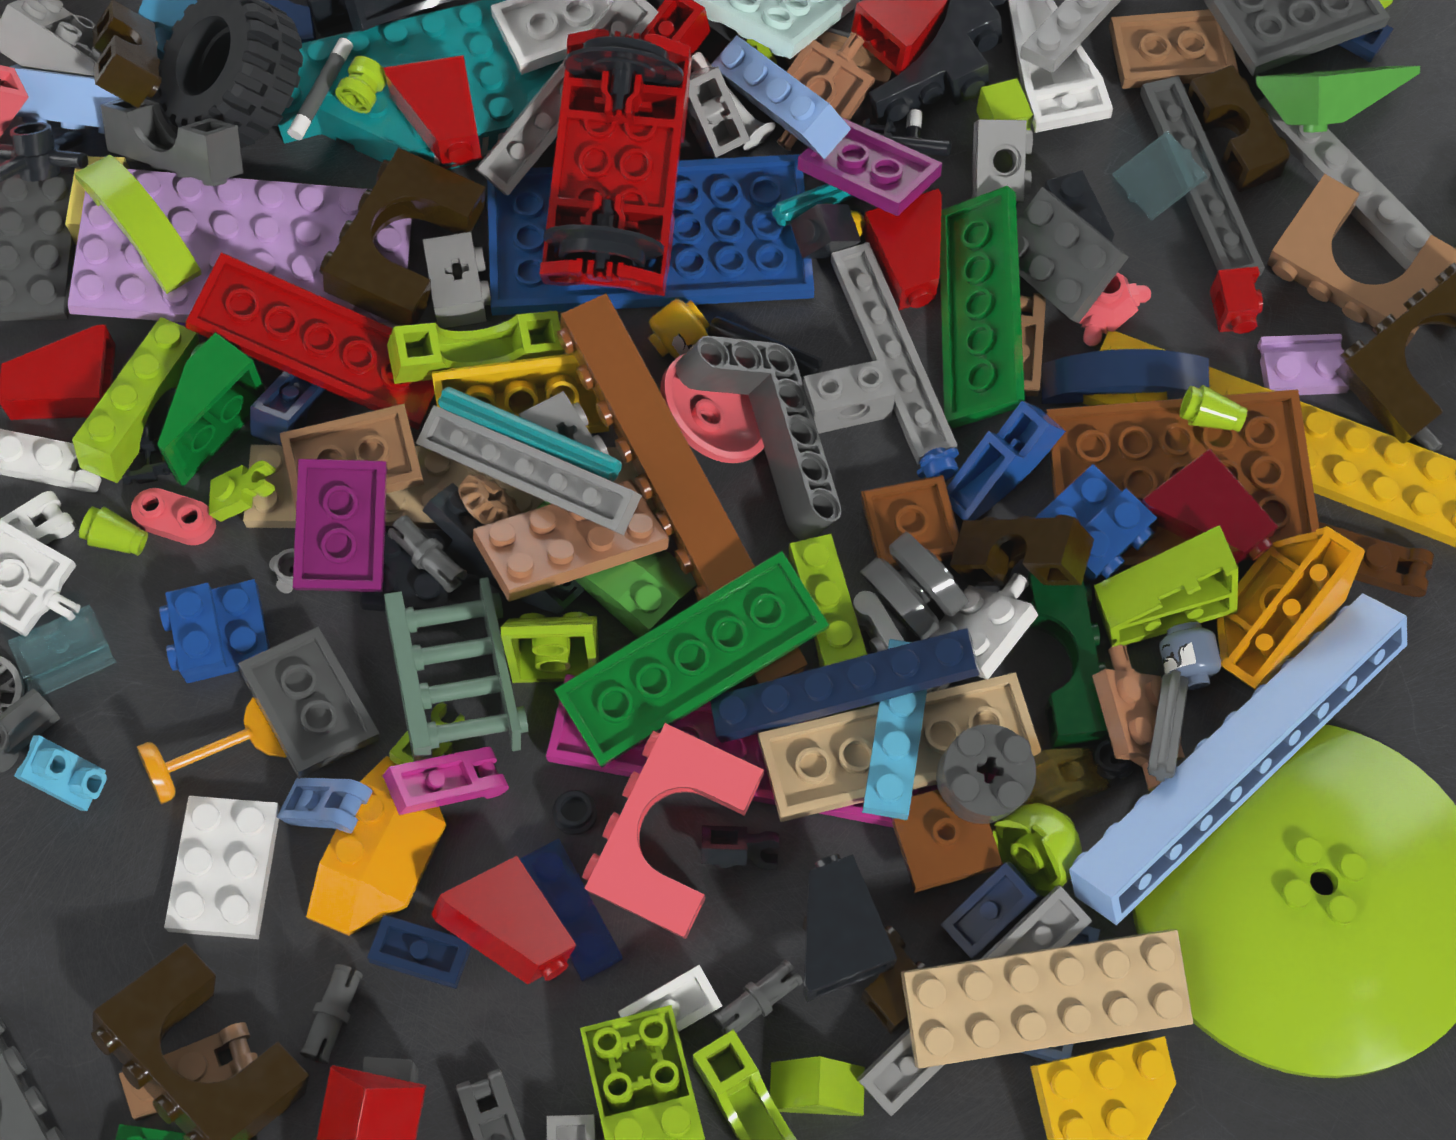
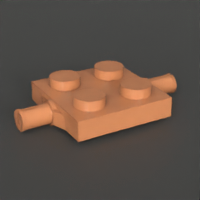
M854 32L850 33V36L840 50L827 48L813 40L800 51L787 70V73L827 101L841 118L847 120L852 118L875 84V78L858 68L853 61V57L865 42L861 36L858 35L857 37V34ZM785 129L777 143L782 147L785 146L786 150L791 151L797 138Z
M1117 645L1108 650L1114 670L1104 669L1092 677L1115 758L1131 760L1142 767L1148 786L1147 789L1152 792L1161 783L1156 781L1155 776L1149 775L1147 768L1162 678L1157 675L1141 674L1132 669L1126 645ZM1181 742L1179 744L1177 761L1185 758Z

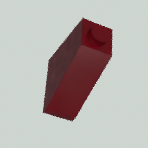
M1208 449L1143 498L1141 502L1157 517L1155 525L1186 540H1190L1220 525L1236 564L1247 556L1254 561L1272 547L1273 543L1270 541V538L1278 528L1276 523L1211 449Z

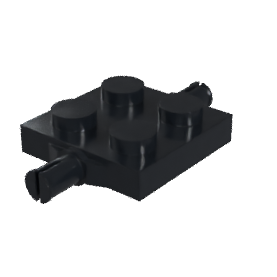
M385 526L383 592H362L360 602L362 609L386 611L384 594L401 591L405 608L413 607L414 611L450 605L451 595L454 590L451 592L445 591L443 586L425 569H418L411 561L412 557L395 540L388 536L389 528H393L395 531H398V529L394 526ZM420 528L430 539L436 538L443 545L442 550L458 564V561L446 551L453 541L449 535L443 530ZM460 566L467 571L465 579L462 580L459 576L457 577L462 584L480 585L481 578L466 567Z

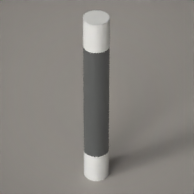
M339 38L287 131L292 138L302 140L353 48V44L348 39Z

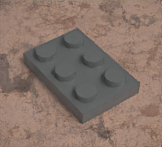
M1041 187L1017 220L1019 275L1069 319L1080 323L1129 256L1043 187Z
M319 626L238 663L242 677L299 779L379 740V731Z

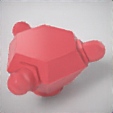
M1117 272L1079 323L1082 324V328H1085L1083 334L1084 343L1088 346H1096L1100 343L1103 333L1107 334L1108 331L1113 332L1139 311L1137 306H1140V303H1146L1150 300V288L1146 285H1136V283L1129 284L1128 279Z

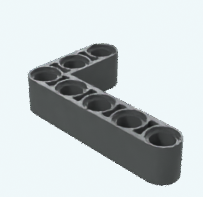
M703 336L678 360L675 367L679 380L693 390L749 395L787 526L791 533L800 540L817 537L840 518L841 505L793 354L788 348L778 343L716 336Z

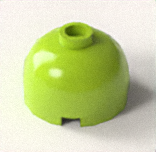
M1034 803L1021 805L1010 815L995 823L996 829L992 833L1002 863L1012 862L1042 896H1046L1055 886L1063 887L1071 879L1069 869L1072 867L1075 859L1082 853V846L1078 832L1067 815L1051 806Z

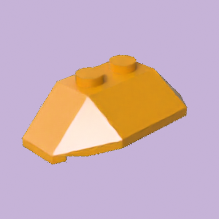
M1328 526L1316 529V532L1300 534L1273 542L1272 547L1257 558L1238 583V612L1217 618L1221 667L1254 690L1262 684H1267L1280 671L1286 660L1291 657L1294 658L1308 645L1315 633L1324 629L1345 602L1365 550Z
M388 756L383 758L360 781V783L371 788L373 792L367 804H361L355 816L358 822L353 832L346 833L336 829L319 863L306 917L309 920L348 936L360 931L363 927L382 920L383 915L390 916L408 907L446 827L440 807L403 815L398 814L382 776L390 766L397 765Z

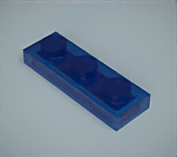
M559 838L520 858V861L577 946L569 958L582 981L623 960L622 954L588 891L584 889L585 886Z

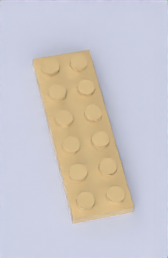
M1016 672L927 693L913 790L937 785L936 772L942 755L957 736L964 730L977 725L993 724L1014 731L1029 742L1035 761L1040 760L1042 756L1041 748ZM879 705L758 733V741L780 822L864 802ZM982 766L977 772L987 773L989 772L988 767Z
M1175 929L901 972L915 1067L918 1069L1193 1024L1178 930Z

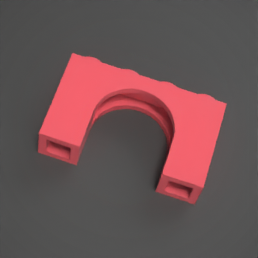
M665 723L660 733L656 731L651 733L642 753L648 759L640 774L635 771L631 774L622 794L628 800L621 814L613 812L602 835L608 841L600 856L595 853L591 856L582 878L588 881L584 889L589 893L686 939L706 897L704 894L657 872L647 863L640 846L642 822L647 812L659 800L666 796L683 792L699 794L745 816L762 781L764 769Z

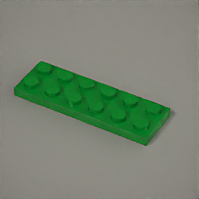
M1007 185L941 210L940 277L944 415L949 426L952 428L1015 410L1021 401H1025L1016 192Z
M783 551L562 684L554 689L602 768L649 739L653 731L659 733L665 723L672 725L825 631L829 628V624Z

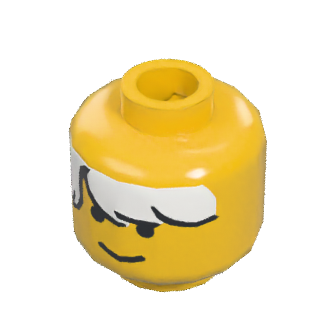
M675 299L650 318L649 324L654 333L648 339L662 357L670 353L676 359L685 354L700 338L708 336L706 329L710 324L691 300L685 303L680 299Z

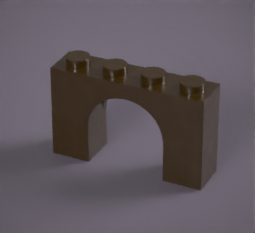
M398 148L390 161L385 159L377 173V183L372 191L367 189L363 193L359 201L356 217L353 221H346L339 235L340 243L334 252L328 251L321 262L319 272L323 275L324 292L398 326L417 324L431 301V279L385 258L373 243L376 236L390 223L408 218L431 222L455 234L471 232L484 210L486 187Z
M1455 262L1435 278L1439 285L1431 292L1427 293L1422 288L1403 304L1407 311L1396 319L1390 314L1372 329L1376 335L1372 340L1364 344L1359 339L1340 355L1345 362L1335 371L1390 435L1396 437L1401 443H1406L1444 412L1412 376L1406 363L1405 347L1411 331L1422 325L1442 324L1456 329Z
M185 943L93 1011V1032H91V1036L97 1047L105 1055L113 1053L123 1064L122 1072L133 1087L138 1090L144 1087L154 1098L152 1103L159 1116L166 1123L171 1124L175 1122L186 1134L184 1135V1140H250L305 1095L309 1074L279 1042H276L236 1075L218 1082L204 1083L189 1080L176 1073L168 1065L160 1047L164 1037L174 1025L214 996L216 975Z

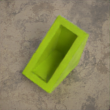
M822 1056L771 1062L770 1096L779 1112L863 1116L864 1087L857 1081V1078L865 1071V1067Z

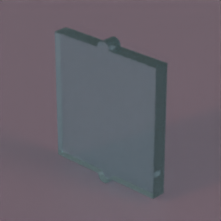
M1168 131L1112 174L1114 179L1128 193L1127 198L1129 202H1136L1151 221L1208 178L1203 169L1193 160L1191 150H1184Z

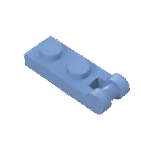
M296 778L277 818L291 826L333 828L346 833H352L358 822L355 816L361 804H367L373 790L352 779Z

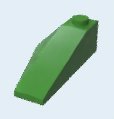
M1379 66L1348 70L1314 71V73L1304 74L1286 73L1257 76L1256 85L1286 125H1303V132L1307 133L1326 132L1328 124L1347 121L1420 74V66Z
M543 501L537 508L550 505L551 503ZM665 550L576 579L587 593L638 638L661 625L698 586L691 572L685 575L676 558Z

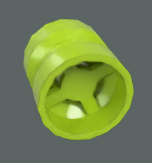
M357 56L348 68L349 76L341 79L335 94L339 101L349 109L366 114L371 111L377 100L376 92L382 91L387 81L384 67L371 58Z

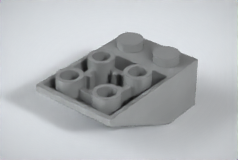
M17 0L7 4L0 18V52L22 67L94 76V65L102 52L93 48L92 30L95 24L83 16L73 15L63 8V3L60 0Z

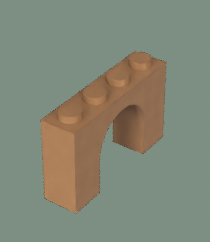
M1324 174L1273 248L1267 265L1272 267L1273 272L1278 277L1286 281L1295 280L1305 286L1308 293L1322 302L1329 300L1342 308V312L1355 322L1362 323L1364 321L1375 327L1390 314L1396 319L1407 311L1403 304L1422 288L1429 293L1439 285L1435 278L1451 264L1456 263V248L1430 235L1409 268L1397 279L1385 284L1369 285L1349 278L1340 270L1334 260L1332 239L1353 210L1360 193ZM1419 327L1411 331L1407 339L1406 346L1409 344V342L1411 341Z

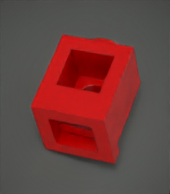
M1258 266L1218 270L1210 289V295L1219 332L1233 331L1237 334H1243L1256 329V317L1263 309L1262 293L1260 289H1255V283L1260 274Z

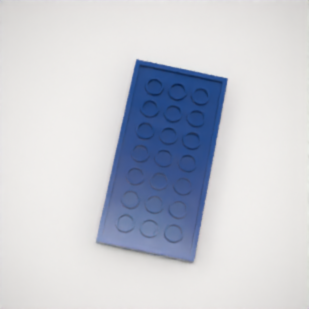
M801 154L679 160L673 209L675 224L665 296L642 294L623 288L584 284L570 286L544 284L539 273L543 258L545 241L543 236L546 231L553 167L530 168L509 195H504L487 180L490 304L492 316L547 311L566 312L607 293L615 309L661 307L668 305L675 299H680L685 303L691 300L695 305L814 298L812 259L802 258L791 224L780 226L777 224L776 218L772 216V209L776 207L778 202L805 192L804 175L802 171L798 170V156ZM660 259L646 260L644 269L653 272Z

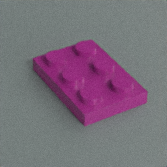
M845 118L842 119L851 130L825 159L810 148L798 156V170L895 216L900 215L941 176L942 169L941 162Z
M298 459L293 567L294 590L383 592L387 491L386 461Z

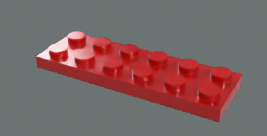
M222 252L186 320V328L207 338H210L216 332L244 354L371 410L376 411L404 404L410 427L419 430L435 395L433 380L394 384L387 348L393 328Z

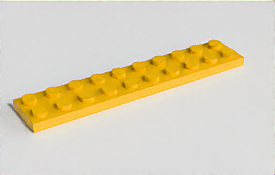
M1108 331L1100 351L1117 349L1164 350L1117 331ZM1209 367V388L1221 395L1272 391ZM1167 392L1083 395V404L1089 406L1167 400ZM1300 401L1314 493L1456 547V460L1409 442L1401 443L1396 437Z

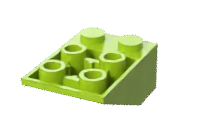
M672 1005L580 1028L605 1140H705Z

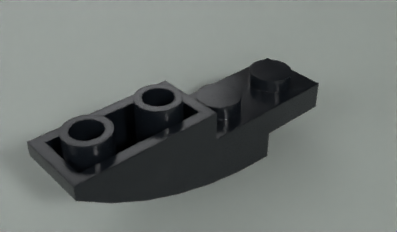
M451 483L429 500L422 511L453 539L446 551L479 578L488 577L490 585L502 591L473 541V529L484 526V524L468 512L460 498L458 487ZM576 580L518 598L517 600L543 610L561 614L585 589Z

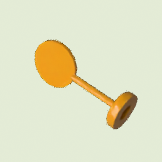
M254 697L246 706L243 720L244 730L180 757L164 762L155 744L147 742L137 746L143 766L161 804L172 800L176 793L170 772L246 740H250L256 749L269 756L287 757Z

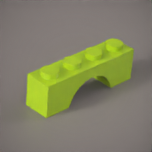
M547 311L517 314L499 325L473 331L445 330L436 323L395 326L387 343L394 384L433 380L432 371L561 355L564 349L557 336V331L560 330L558 312Z
M160 317L72 438L81 469L115 483L120 481L139 453L143 429L154 405L166 391L171 388L177 389L185 363L190 358L195 347L199 345L198 333Z
M827 534L790 543L788 561L829 624L828 629L814 637L820 667L867 655L832 535ZM872 703V704H869V705H865V706L853 708V709H850V710L838 712V713H835V714H831V716H832V715L841 714V713H845V712H849V711H854V710L862 709V708H866V707L875 706L876 703Z
M734 1029L693 1054L695 1069L738 1140H797L774 1104L758 1068Z

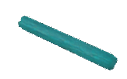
M444 388L442 395L438 399L439 407L612 482L618 478L619 472L622 469L621 461L610 455L454 388Z

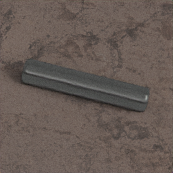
M1173 670L1171 674H1165L1162 677L1147 768L1149 775L1155 776L1156 781L1164 782L1165 778L1174 777L1189 684L1188 678L1180 676L1181 672Z

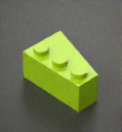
M1220 525L1094 585L1096 608L1111 647L1117 645L1124 646L1166 634L1169 628L1179 624L1203 623L1238 612V566Z

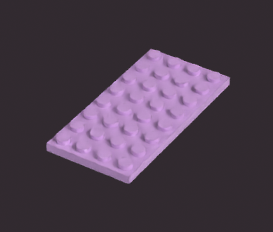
M127 169L168 218L202 272L200 276L168 294L164 292L143 265L142 256L103 206H97L85 191L67 305L70 314L157 321L162 317L172 322L186 323L204 284L222 252L391 328L398 326L324 292L323 275L319 272L321 262L328 251L334 252L340 243L339 235L346 221H353L356 217L359 201L367 189L242 178H227V182L223 185L207 186L201 180L192 177H178L176 173ZM412 218L397 220L385 226L373 242L377 250L385 258L408 269Z

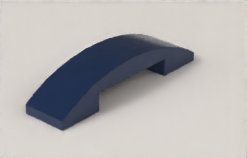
M1156 349L1104 350L1066 356L1042 364V404L1083 403V395L1167 392V400L1183 399L1190 386L1199 388L1201 385L1209 388V358L1183 352Z

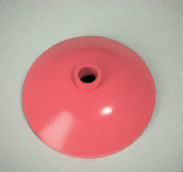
M683 355L677 357L667 367L662 376L660 392L689 446L706 457L725 463H742L754 458L763 450L764 444L749 395L699 391L688 388L679 380L676 374L675 366Z

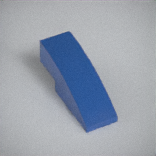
M1021 401L997 434L990 431L986 433L946 487L952 510L962 520H976L1010 493L1049 453L1066 431L1039 407Z

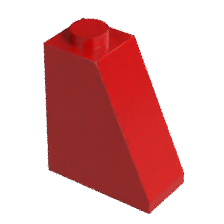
M863 0L856 3L851 32L856 33L857 37L858 35L861 36L865 41L862 45L898 76L915 62L934 40L945 20L949 0Z
M464 55L384 67L390 98L442 164L452 162L464 163L471 159L482 158Z
M939 188L921 194L898 216L880 208L865 212V227L862 234L866 243H870L899 311L909 307H923L936 298L940 276L942 194Z
M106 325L92 326L2 363L0 372V405L9 419L88 418L113 383L116 344Z
M518 856L440 894L431 913L435 922L527 985L541 977L545 981H549L564 972L569 966L567 960L577 946Z

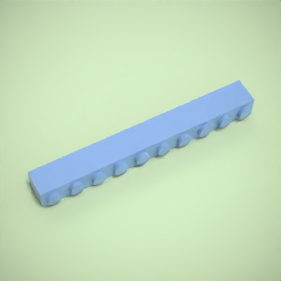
M1363 593L1350 606H1344L1337 614L1336 619L1323 631L1315 633L1308 645L1294 658L1291 657L1286 660L1280 671L1267 684L1260 685L1254 691L1250 700L1238 711L1231 712L1224 720L1223 725L1209 738H1205L1197 744L1194 752L1179 766H1176L1174 777L1165 778V781L1161 782L1152 792L1140 797L1134 808L1119 823L1116 822L1109 826L1103 838L1088 852H1082L1075 859L1072 867L1069 869L1075 897L1115 925L1121 922L1407 646V616Z

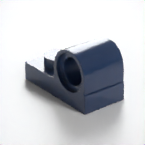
M284 371L251 405V434L259 439L282 446L280 433L306 427L308 411L328 390Z
M1005 862L940 925L967 955L973 959L1008 926L1013 925L1029 912L1043 896L1012 862Z

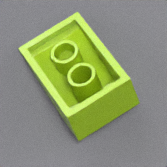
M569 612L564 614L563 617H545L538 613H527L519 618L508 619L501 626V638L512 683L564 681L566 674L577 676L599 663V636L596 616H588V614L583 612Z

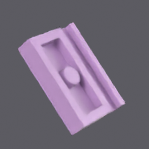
M1318 334L1261 337L1257 347L1261 353L1260 365L1264 388L1272 391L1298 389L1299 395L1347 393L1349 387L1335 372L1345 362L1340 356L1344 352L1341 347L1342 335Z

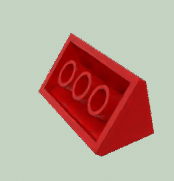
M332 1065L330 1067L317 1140H416L427 1085Z

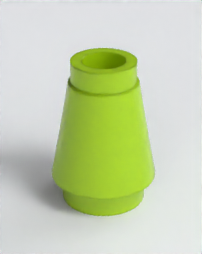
M1201 385L1199 388L1190 386L1183 398L1179 416L1182 419L1188 420V425L1239 432L1246 420L1247 408L1240 406L1238 403L1204 385Z
M92 506L81 523L79 538L87 540L88 546L132 553L139 556L146 545L148 532L141 530L105 506L101 509Z

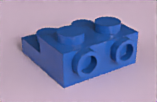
M1094 464L1035 517L1055 518L1057 515H1069L1079 520L1080 524L1094 538L1084 577L1091 584L1101 575L1106 579L1114 575L1125 563L1122 556L1132 546L1137 551L1140 550L1156 533L1151 528L1157 517L1127 488L1121 491Z
M255 579L214 589L210 587L209 583H204L165 593L167 605L160 606L159 612L164 630L166 632L172 630L174 644L166 646L167 657L172 671L179 670L186 683L239 671V662L270 649L259 589Z

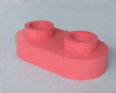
M149 488L141 491L134 498L131 505L132 516L142 530L186 545H199L208 541L216 529V520L209 515V507L205 503L160 488ZM159 503L155 510L146 511L150 504ZM191 515L198 516L193 523H185L187 517Z

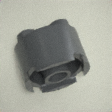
M993 724L977 725L964 730L946 749L939 761L936 772L938 791L952 809L951 811L959 818L976 824L994 823L1010 815L1028 799L1036 780V764L1029 742L1014 731ZM982 766L988 767L989 773L994 775V778L989 783L984 782V774L977 772Z

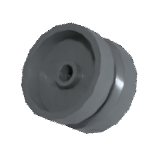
M905 531L889 545L890 554L902 569L901 572L898 573L885 559L876 557L860 573L904 625L919 640H924L940 628L939 620L926 603L930 601L943 614L954 616L969 601L953 581V576L938 558Z

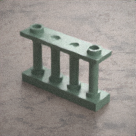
M488 577L480 579V600L414 611L413 607L405 608L402 591L384 594L387 623L413 762L432 758L431 749L439 748V743L508 731L512 751L521 750V733L528 732L527 717L524 706L516 707L497 620L503 618L501 597L499 593H491ZM484 617L488 637L421 648L420 644L412 645L410 633H416L419 627ZM492 654L496 675L428 686L427 682L419 684L417 671L424 670V665ZM500 692L504 714L436 725L435 721H426L424 710L431 709V704Z

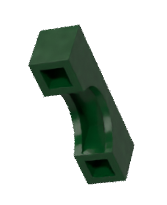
M1029 572L1027 578L1029 585L1024 589L1025 600L1033 605L1038 614L1030 628L1043 631L1057 639L1067 651L1072 666L1071 680L1062 688L1050 694L1044 708L1051 749L1099 745L1102 741L1106 740L1109 733L1092 676L1106 669V665L1104 662H1098L1096 647H1099L1100 633L1097 622H1091L1088 607L1092 606L1091 585L1089 582L1083 581L1082 585H1043Z

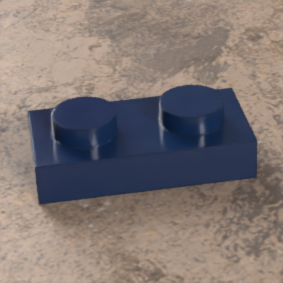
M383 915L367 958L369 963L457 989L472 946L457 936Z

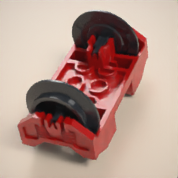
M592 29L568 34L546 231L543 236L545 240L543 258L539 273L544 284L559 286L584 284L623 288L642 294L665 296L675 224L673 209L681 143H684L692 63L690 46L658 34H646L644 41L640 40V33H634L633 37L628 34L622 37L620 31H615L614 36H610L609 31L606 29ZM660 259L653 272L644 269L646 260Z

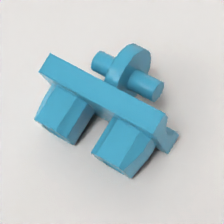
M33 735L28 754L14 777L80 811H88L92 800L99 797L107 780L106 770L40 735Z

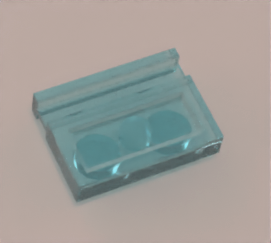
M90 604L80 608L78 614L73 612L76 617L72 621L62 616L31 630L27 637L20 635L8 641L20 673L28 687V692L34 688L41 696H44L116 663L101 625Z

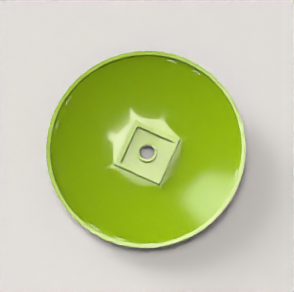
M1324 725L1132 910L1137 934L1170 929L1178 930L1193 1023L1219 1044L1262 1066L1307 1077L1342 1078L1361 1076L1382 1071L1405 1062L1430 1047L1456 1023V805L1442 788L1413 762L1379 741L1357 732L1332 725ZM1315 873L1326 875L1333 885L1332 894L1321 895L1317 893L1311 886V875Z

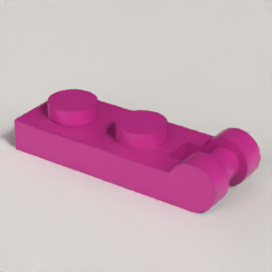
M491 747L390 766L382 775L399 815L480 797L490 799L503 794L509 788L504 775L498 774L494 764L497 759Z

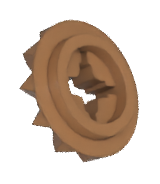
M479 474L476 476L467 475L458 487L459 495L465 508L484 525L521 514L520 509L516 506L517 501L515 498L509 496L506 493V488L499 487L495 480L488 481L483 475Z

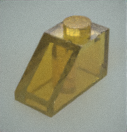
M1092 748L1043 750L1034 756L1036 780L1030 796L1022 805L1041 803L1059 809L1103 792L1111 786L1108 780L1102 778L1096 770L1098 769L1093 757L1094 751Z

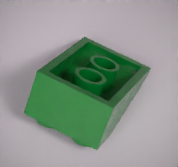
M216 332L206 342L197 345L192 351L190 358L186 361L157 444L176 481L183 487L250 419L251 405L265 392L253 360Z

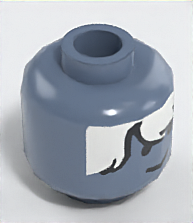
M1197 622L1179 624L1167 630L1168 635L1161 640L1159 645L1165 674H1171L1173 670L1180 671V676L1188 678V690L1200 689L1210 685L1209 678L1221 670V659L1215 634L1211 630L1202 628L1201 624Z

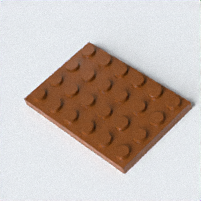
M1298 389L1223 395L1240 406L1247 408L1246 420L1239 432L1188 425V420L1182 419L1179 416L1183 399L1046 410V414L1066 431L1049 451L1055 499L1094 464L1121 491L1127 488L1142 502L1143 498L1208 449H1211L1278 526L1270 538L1272 543L1296 535L1316 532V529H1320ZM1154 524L1151 529L1156 532L1155 535L1138 551L1132 546L1122 556L1125 563L1119 570H1127L1187 540ZM1247 556V557H1246L1245 559H1243V560H1252V559H1251L1249 556Z

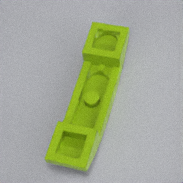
M109 154L74 173L78 182L96 205L103 206L142 256L143 265L166 294L202 274L194 257L168 218L138 180L116 158Z

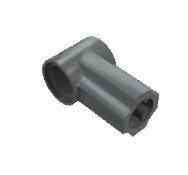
M34 688L0 714V773L12 768L18 759L19 752L30 744L33 735H41L60 719L55 710Z

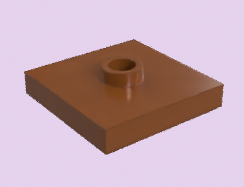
M943 475L861 491L860 498L876 557L885 559L895 570H901L890 554L889 545L907 531L925 549L930 550L940 562L952 559L959 532Z
M938 790L912 796L907 820L891 818L914 892L998 870L1003 865L990 824H976L959 818L951 811L952 809L941 797Z

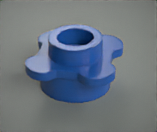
M939 447L925 453L924 457L919 461L921 468L917 470L918 477L930 478L943 475L944 481L954 477L959 471L955 461V457L959 455L958 449L950 448L946 450L943 447Z

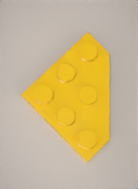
M1165 1036L1030 1066L1047 1140H1147L1176 1085Z

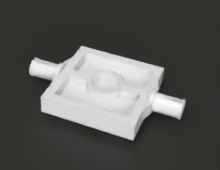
M1 519L0 623L27 637L41 615L49 609L72 621L76 617L73 612L78 614L81 606L60 595L63 584L76 567L74 561Z
M1014 573L1005 587L998 592H990L969 585L963 592L969 603L954 616L945 615L939 622L940 628L929 638L968 628L980 675L978 677L988 680L1038 616L1031 603L1017 600L1024 589L1028 587L1029 582L1024 576ZM950 683L933 687L932 689L934 691L946 689L950 685Z

